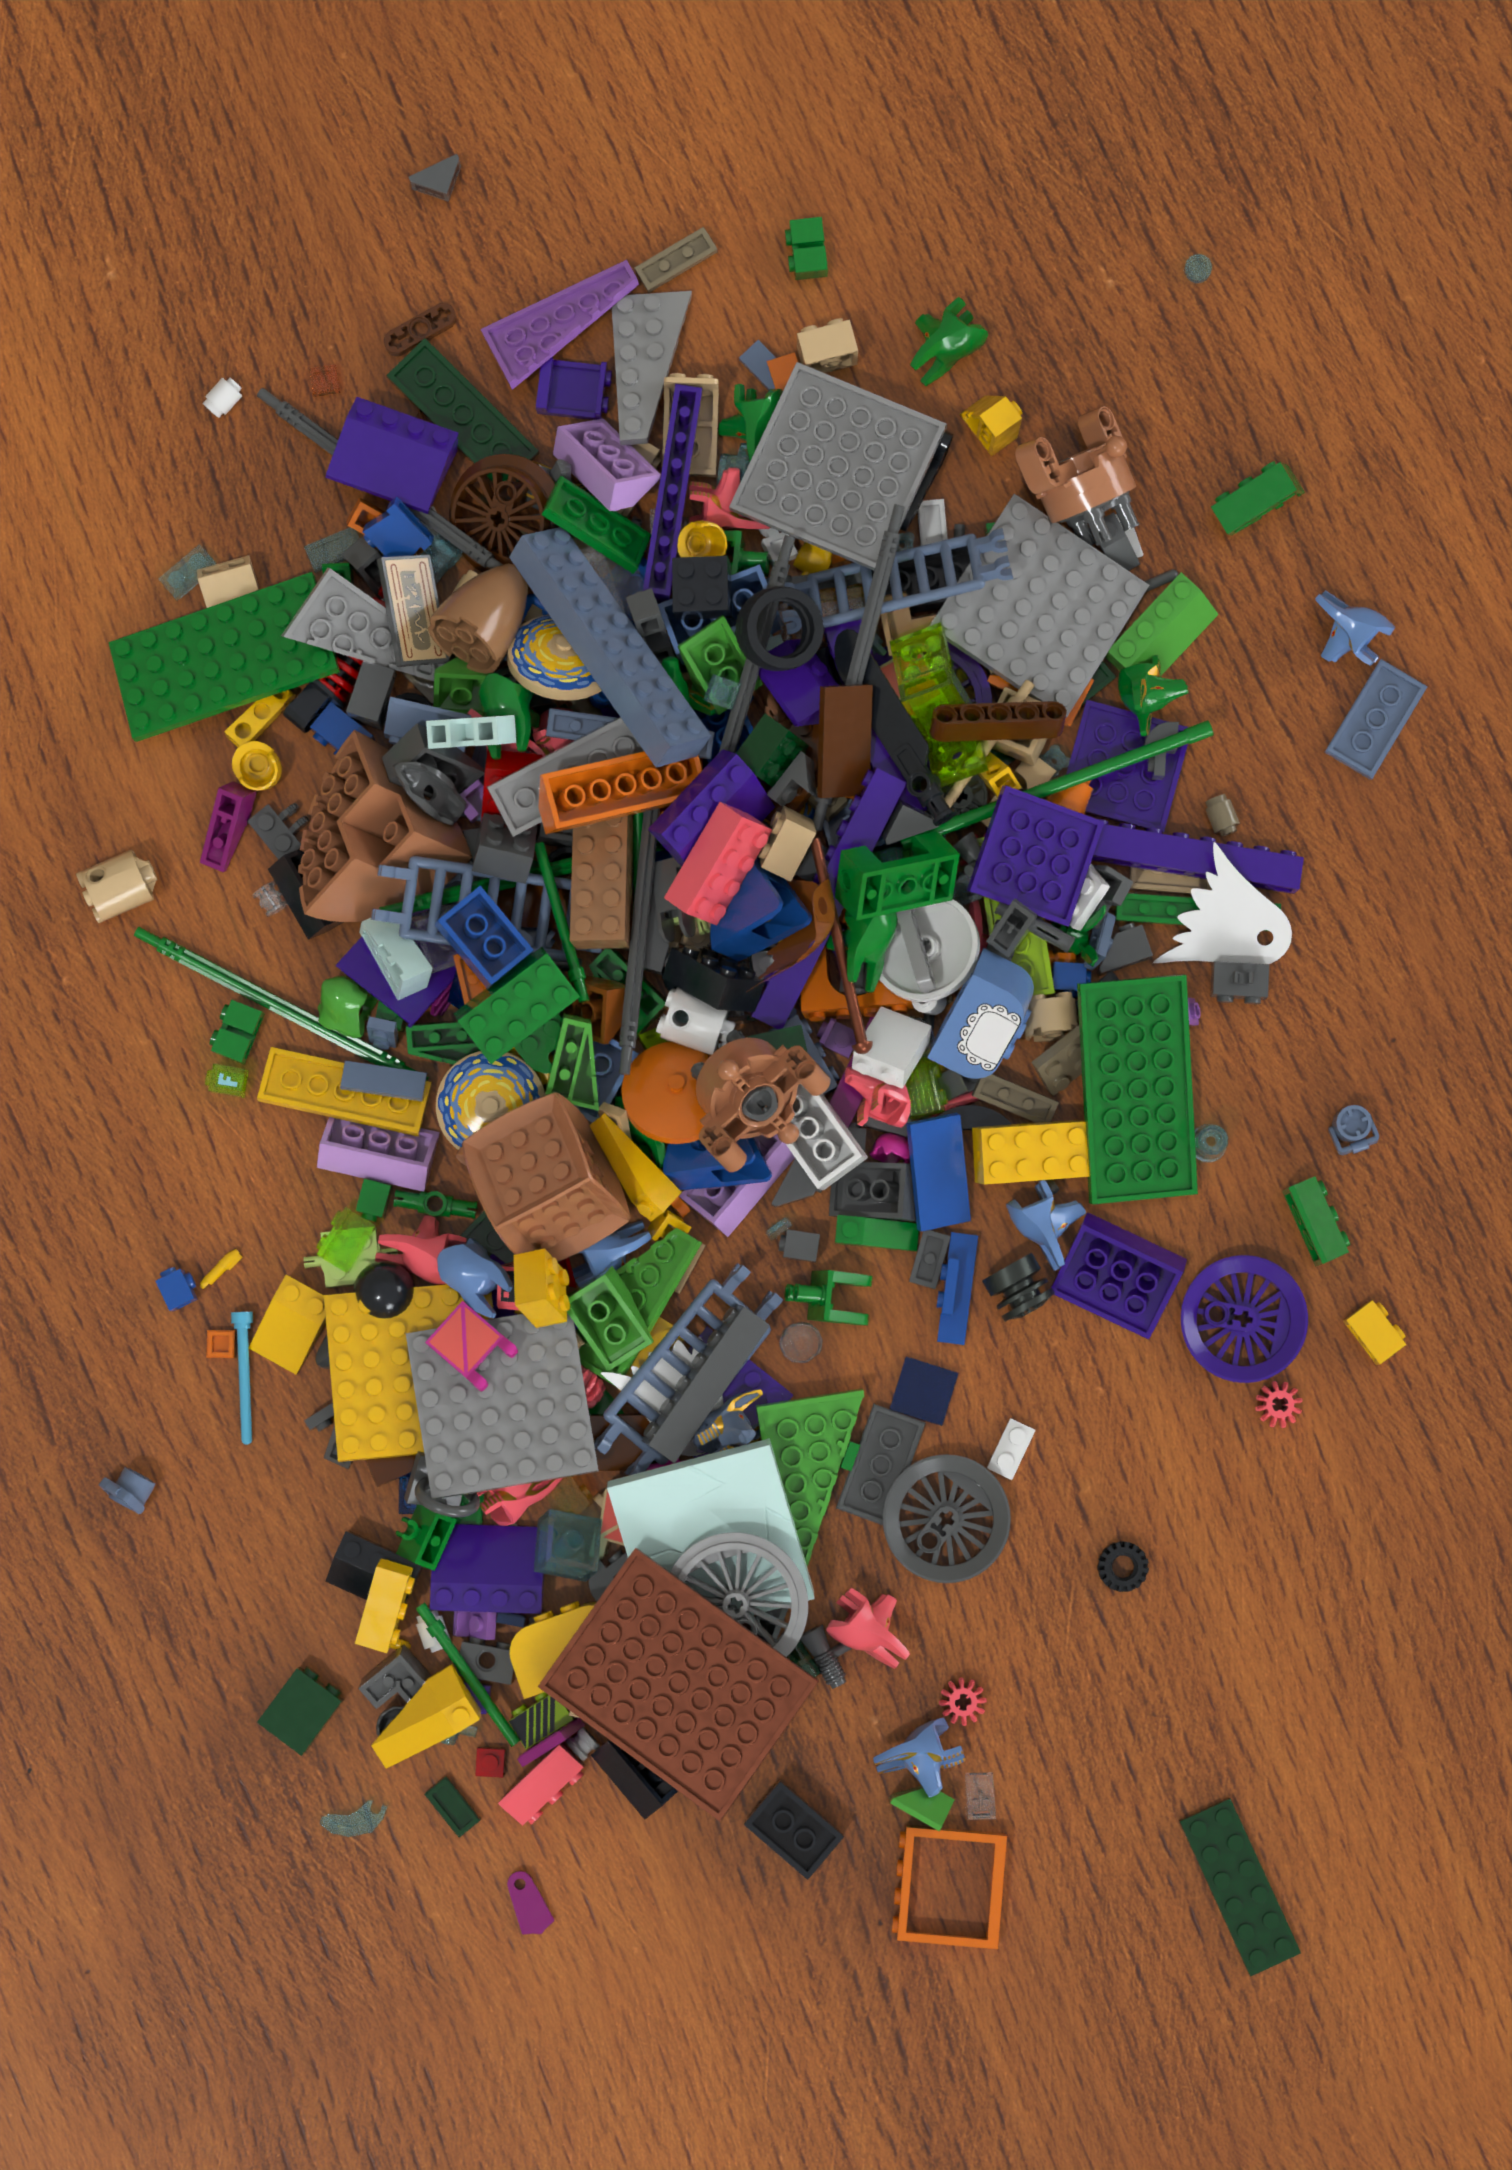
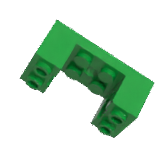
M938 831L914 835L911 848L913 851L912 857L883 863L866 846L841 850L835 898L856 921L952 901L960 853Z

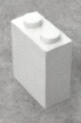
M881 1006L865 1032L867 1041H873V1046L866 1054L853 1052L852 1069L903 1089L929 1045L931 1025Z

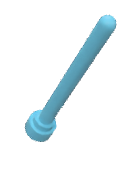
M231 1312V1324L234 1323V1329H237L241 1441L243 1444L248 1445L252 1442L248 1328H251V1323H253V1312Z

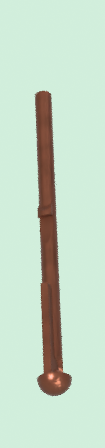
M815 838L810 845L819 884L829 878L821 840L820 838ZM835 904V918L830 932L856 1044L852 1045V1049L858 1054H866L871 1050L873 1041H867L855 985L848 981L847 952Z

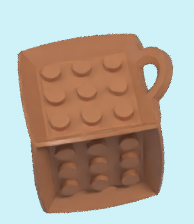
M556 1092L525 1103L483 1126L462 1142V1147L459 1148L456 1158L467 1166L482 1207L495 1231L506 1246L515 1255L545 1248L559 1262L609 1236L629 1222L631 1217L621 1183L589 1126L590 1123L575 1105Z

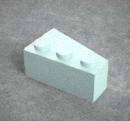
M371 918L362 921L359 933L366 942L397 1000L427 988L433 968L414 940L403 939L399 936L400 924L371 920Z

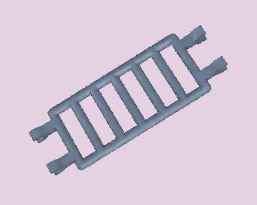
M1003 528L993 530L989 536L977 538L975 534H967L896 552L889 578L893 600L883 602L880 614L984 588L985 581L997 578L1000 580L1013 579L1012 569H1003L1010 566L1008 555L998 558L992 564L982 566L981 553L989 551L1003 553L1008 551L1006 540L997 542L998 540L1005 539ZM967 546L973 580L957 584L951 550ZM941 553L946 587L930 590L924 556ZM914 559L919 593L903 597L898 563ZM851 563L811 573L807 576V581L797 584L785 582V587L800 590L807 594L808 597H811L821 612L824 628L862 619L865 607L854 610L849 609L845 576L861 572L866 605L872 582V572L869 568L857 563ZM834 579L839 613L823 617L818 583ZM783 602L784 607L790 606L788 603ZM795 610L782 611L784 623L793 621L786 624L788 635L798 632L802 624Z
M412 856L409 859L408 869L379 865L377 876L406 880L401 913L372 909L371 920L400 924L399 936L403 939L450 945L434 926L440 918L446 872L463 874L459 902L471 893L473 876L490 878L487 894L496 905L500 880H511L472 871L473 864ZM419 868L435 870L427 931L410 928ZM529 873L526 884L516 882L511 923L520 933L527 884L543 886L535 946H531L534 949L532 953L543 947L552 960L567 962L563 946L561 950L545 948L551 904L542 875ZM554 877L557 888L570 890L566 914L570 930L571 879ZM575 948V950H582V951H588V952H595V953H601V952H602V949H576V948Z
M736 1263L722 1285L715 1279L710 1280L605 1410L603 1417L610 1425L594 1441L595 1449L605 1455L618 1435L622 1433L643 1451L636 1461L624 1472L628 1476L646 1471L653 1460L660 1465H665L669 1460L643 1443L644 1437L621 1419L617 1413L628 1402L651 1422L656 1421L660 1414L634 1392L646 1380L667 1399L672 1398L676 1391L653 1373L652 1369L663 1358L683 1376L688 1375L692 1368L670 1351L669 1348L680 1336L696 1351L703 1353L708 1345L686 1327L697 1314L714 1330H719L723 1322L704 1307V1304L713 1293L730 1307H735L736 1304H739L753 1312L732 1294L738 1285L751 1273L745 1266ZM768 1291L762 1303L753 1313L765 1321L771 1312L781 1304L783 1299L775 1292ZM770 1326L764 1333L758 1344L755 1346L747 1360L744 1362L740 1370L743 1368V1366L747 1363V1361L751 1358V1356L755 1353V1351L759 1348V1346L770 1334Z

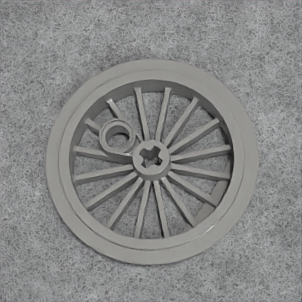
M746 1533L717 1534L691 1546L672 1567L670 1572L683 1582L688 1581L719 1596L703 1597L712 1603H718L717 1607L721 1610L723 1609L725 1613L740 1624L748 1623L751 1625L755 1635L759 1631L771 1646L787 1657L798 1644L808 1617L807 1590L803 1577L795 1563L775 1544L761 1537ZM748 1552L755 1553L757 1556L740 1588L741 1555ZM737 1555L734 1587L725 1558ZM761 1557L774 1565L745 1590ZM720 1561L728 1587L708 1564ZM702 1567L723 1591L690 1576L689 1573ZM777 1569L786 1581L785 1583L750 1594ZM785 1588L789 1589L791 1602L752 1600ZM733 1597L737 1601L742 1600L739 1609L735 1605H730ZM754 1606L790 1608V1621L786 1623ZM750 1612L784 1628L785 1631L778 1640H774Z

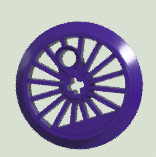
M1231 1256L1206 1267L1190 1284L1181 1307V1330L1191 1355L1208 1372L1232 1382H1258L1283 1371L1300 1352L1308 1329L1307 1305L1296 1281L1279 1265L1256 1256ZM1236 1273L1248 1274L1243 1302ZM1226 1275H1230L1236 1303L1219 1280ZM1256 1275L1265 1279V1281L1249 1303L1253 1277ZM1214 1283L1227 1303L1219 1301L1205 1291ZM1271 1283L1278 1292L1255 1307ZM1202 1297L1211 1302L1204 1309L1198 1308ZM1279 1298L1277 1310L1259 1313V1311ZM1213 1306L1219 1307L1223 1312V1317L1219 1322H1214L1209 1317V1311ZM1245 1312V1317L1249 1318L1250 1322L1242 1327L1240 1321L1234 1320V1316H1240ZM1197 1313L1202 1314L1205 1325L1197 1326ZM1276 1315L1275 1323L1261 1320V1318ZM1259 1326L1274 1328L1273 1335ZM1218 1327L1225 1328L1204 1343L1198 1332ZM1231 1332L1217 1355L1214 1356L1207 1347ZM1255 1332L1271 1341L1270 1353ZM1235 1336H1237L1232 1364L1223 1362L1220 1359ZM1250 1336L1267 1359L1264 1362L1255 1364ZM1242 1338H1244L1249 1366H1238Z

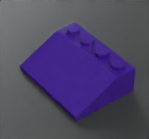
M356 397L346 417L326 472V478L392 501L397 496L406 507L428 514L457 453L459 433Z
M722 749L656 819L648 830L682 867L719 802L746 812L761 822L775 806L755 774L736 753Z
M1087 1212L1064 1259L1065 1265L1060 1267L1051 1288L1055 1292L1054 1295L1149 1340L1184 1272L1187 1259Z
M455 1524L435 1571L431 1570L430 1610L541 1614L544 1600L546 1527Z

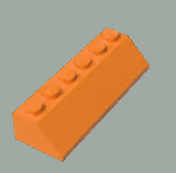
M644 751L541 774L538 808L545 834L670 806L701 773L702 767L699 755L655 767Z

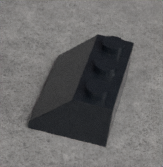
M298 849L283 855L268 868V871L309 940L334 929L344 922L327 921L304 914L299 888L303 885V874L298 873V865L301 864L304 852Z
M346 1531L335 1553L325 1582L367 1600L375 1569L381 1558L412 1567L411 1577L415 1578L413 1589L423 1566L397 1555L391 1549L351 1531ZM407 1594V1595H406V1599H405V1603H406V1604H407V1602H408V1600H409L411 1594Z
M609 1739L591 1754L592 1758L644 1820L661 1808L678 1792V1790Z

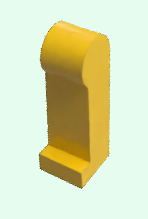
M289 689L257 700L224 731L226 738L237 748L244 743L255 741L281 712L286 709L290 702L294 700L296 694Z
M991 752L988 753L975 772L994 792L997 798L1002 785L1017 790L1022 788L1009 766ZM972 758L965 759L966 763L968 764Z

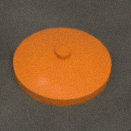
M671 1041L652 1046L639 1054L631 1063L630 1075H624L622 1082L623 1107L627 1111L628 1119L633 1126L645 1136L663 1143L684 1144L699 1140V1133L704 1127L700 1120L706 1113L698 1103L696 1096L697 1080L691 1076V1068L698 1062L705 1063L711 1055Z

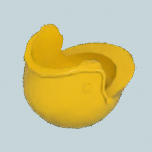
M703 520L690 522L679 534L678 553L680 557L724 556L727 549L726 535L723 529L713 522Z
M259 741L244 743L237 748L232 758L234 774L239 782L248 789L256 791L271 789L278 783L281 777V761L274 752V749Z

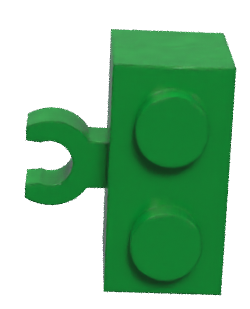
M417 1505L411 1519L408 1517H402L401 1519L407 1523L408 1527L405 1532L396 1531L395 1533L398 1537L402 1538L396 1554L415 1564L435 1571L457 1519L432 1512L423 1505Z

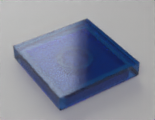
M905 1357L889 1409L942 1426L959 1373Z

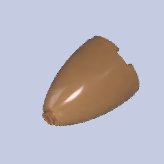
M509 563L480 573L455 590L430 617L431 624L428 627L430 636L447 656L450 657L453 653L456 657L468 663V669L483 674L494 672L506 656L521 625L528 594L527 582L516 566Z

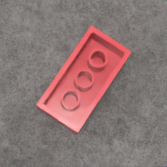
M719 802L664 898L684 913L718 925L720 919L724 917L733 897L738 893L747 873L752 869L760 851L767 844L772 829L752 815Z

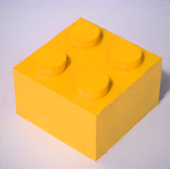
M545 1248L513 1255L515 1306L536 1328L567 1322V1311L570 1310V1302L566 1295V1286L569 1285V1276L566 1269H563L558 1264L556 1258L552 1257Z

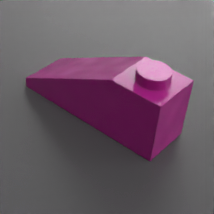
M234 781L218 788L200 859L201 864L221 872L227 870L247 825V821L251 816L256 790L248 789Z

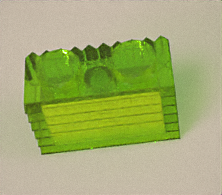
M928 1056L919 1060L905 1084L911 1102L909 1117L912 1119L945 1112L944 1105L948 1104L946 1091L944 1088H940L938 1078L942 1077L940 1064L928 1059Z

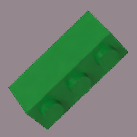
M1315 1176L1282 1191L1315 1267L1349 1253L1347 1248L1350 1246L1349 1239L1345 1231L1340 1232L1336 1221H1339V1217L1334 1206H1328L1324 1197L1328 1193L1322 1180L1317 1181Z

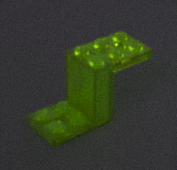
M941 622L889 641L901 703L928 743V759L931 773L939 777L941 787L989 770L983 741L941 742L933 739L929 733L932 713L938 705L973 704L952 668L945 629ZM926 652L923 657L917 659L918 654ZM962 752L958 758L952 759L954 754Z

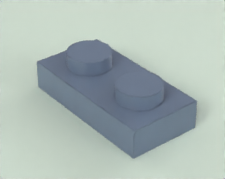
M369 1016L367 1023L369 1043H373L374 1047L384 1050L389 1049V1047L396 1048L399 1039L396 1022Z

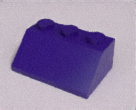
M801 639L786 640L768 652L779 657L787 656L795 651ZM816 654L805 664L795 669L770 671L760 668L759 671L760 678L795 727L819 724L820 686L839 685Z

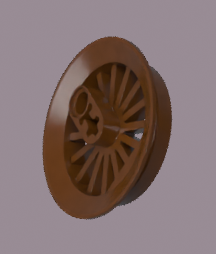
M497 454L485 457L470 466L458 480L450 501L449 520L464 533L463 523L487 522L466 534L473 537L486 530L477 542L495 555L494 558L503 565L513 564L509 558L510 555H508V547L512 553L517 545L516 540L519 541L523 535L519 530L531 534L559 527L541 515L555 482L542 467L525 457L513 454ZM489 473L493 474L494 492L486 477ZM502 473L509 475L508 480L502 481ZM476 481L479 482L485 497L473 486ZM509 486L513 489V498H510L507 493ZM530 490L534 499L524 503L527 492ZM469 493L481 506L466 501L467 494ZM535 504L538 505L540 514H521L523 510ZM463 508L483 516L463 517ZM540 519V530L521 523L519 520ZM490 539L488 546H485L486 542ZM459 549L464 558L480 572L490 569L489 567L484 568Z

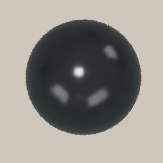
M378 1261L366 1266L359 1273L354 1283L353 1293L356 1292L358 1303L361 1299L364 1306L371 1311L368 1313L371 1316L382 1319L392 1318L404 1312L410 1305L415 1283L411 1274L400 1264L392 1261Z

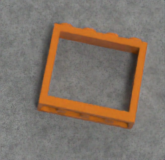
M906 1825L905 1832L900 1831L899 1848H904L903 1860H897L896 1876L901 1877V1887L895 1888L894 1905H899L898 1916H893L892 1933H897V1941L998 1949L1007 1835L1004 1833L941 1828L938 1831L932 1827ZM914 1836L994 1843L986 1938L906 1931Z

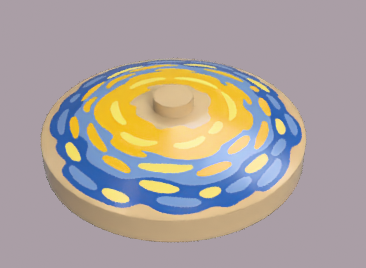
M550 615L533 618L519 627L516 637L508 648L507 663L511 674L523 687L537 695L555 700H579L602 691Z
M481 1051L472 1053L456 1062L447 1071L440 1083L436 1096V1114L439 1126L447 1140L459 1150L462 1147V1142L477 1130L501 1115L525 1103L545 1096V1089L535 1070L526 1064L524 1060L507 1052L492 1064H490Z

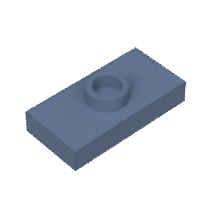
M1109 912L1105 915L1099 929H1092L1089 945L1097 952L1098 960L1093 967L1084 961V967L1091 971L1106 958L1107 952L1113 943L1111 935L1116 916Z

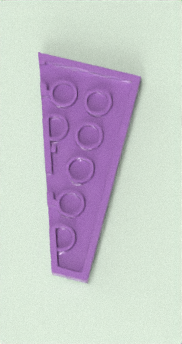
M627 260L481 329L483 337L512 390L639 285L637 277Z

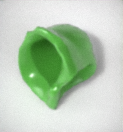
M347 975L326 979L321 986L320 1003L317 1008L319 1011L318 1022L324 1028L336 1030L344 1036L361 1038L364 1034L365 1021L369 1019L370 1013L378 999ZM363 1006L362 1013H361L360 1016H359V1011H360L361 1007Z

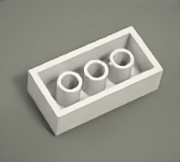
M799 1084L796 1099L792 1106L795 1116L790 1121L798 1127L799 1138L796 1142L786 1145L816 1188L825 1190L866 1160L868 1156L823 1093L813 1096Z

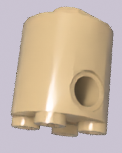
M132 849L76 873L81 887H86L87 889L82 892L89 907L94 905L95 907L92 908V911L98 923L154 900L153 889L155 882L158 880L150 861L137 858Z

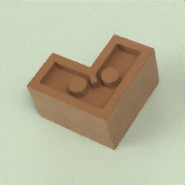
M903 591V597H906L907 592ZM892 594L885 595L884 602L893 600ZM910 607L880 614L889 656L942 646L944 639L928 629L938 612L912 617Z

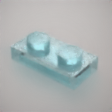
M199 544L158 579L178 601L199 583L197 579L198 569L216 565L217 563Z

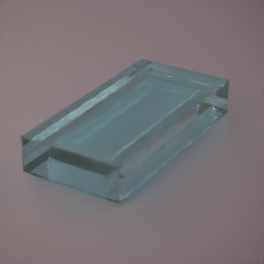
M350 527L304 546L314 572L321 571L322 564L346 561L341 554L360 539L357 531Z

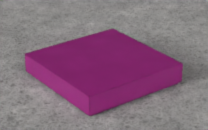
M581 1718L573 1719L518 1756L517 1760L524 1767L568 1739L584 1727L585 1724Z

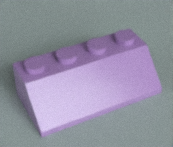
M604 418L557 427L553 455L557 459H562L571 465V473L609 511L633 507L660 480L661 474L631 445H620L619 433Z
M329 1117L319 1144L317 1168L424 1192L431 1173L439 1132L421 1128L418 1137Z
M777 1134L771 1138L763 1135L754 1137L772 1172V1177L769 1181L684 1190L679 1197L710 1224L729 1237L795 1158L787 1145L779 1140Z

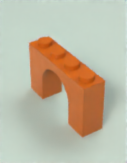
M824 946L801 991V1011L805 1019L814 1022L823 1021L825 1017L834 1016L837 1019H850L845 995L839 993L831 985L830 955L826 946ZM880 980L874 992H867L857 996L861 1014L865 1017H875L881 1006L902 1015L906 1014L908 1010H914L912 1001L893 994Z

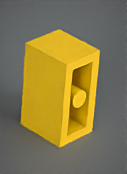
M1371 1300L1343 1320V1322L1376 1365H1380L1406 1345L1403 1341L1406 1336L1398 1325L1392 1326L1386 1317L1389 1314L1380 1302L1375 1304Z

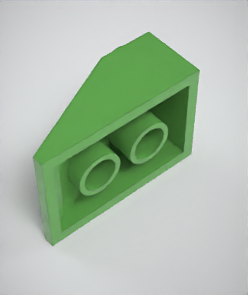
M722 615L677 646L695 690L715 707V714L718 715L733 705L746 660L744 653L739 648L735 634ZM759 676L757 678L754 690L763 685Z
M613 1266L567 1295L570 1302V1310L567 1313L608 1371L654 1342L629 1289Z

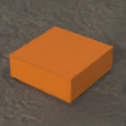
M207 1330L206 1358H235L236 1331Z

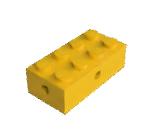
M1083 1120L972 1127L975 1183L985 1185L1090 1177L1086 1122Z

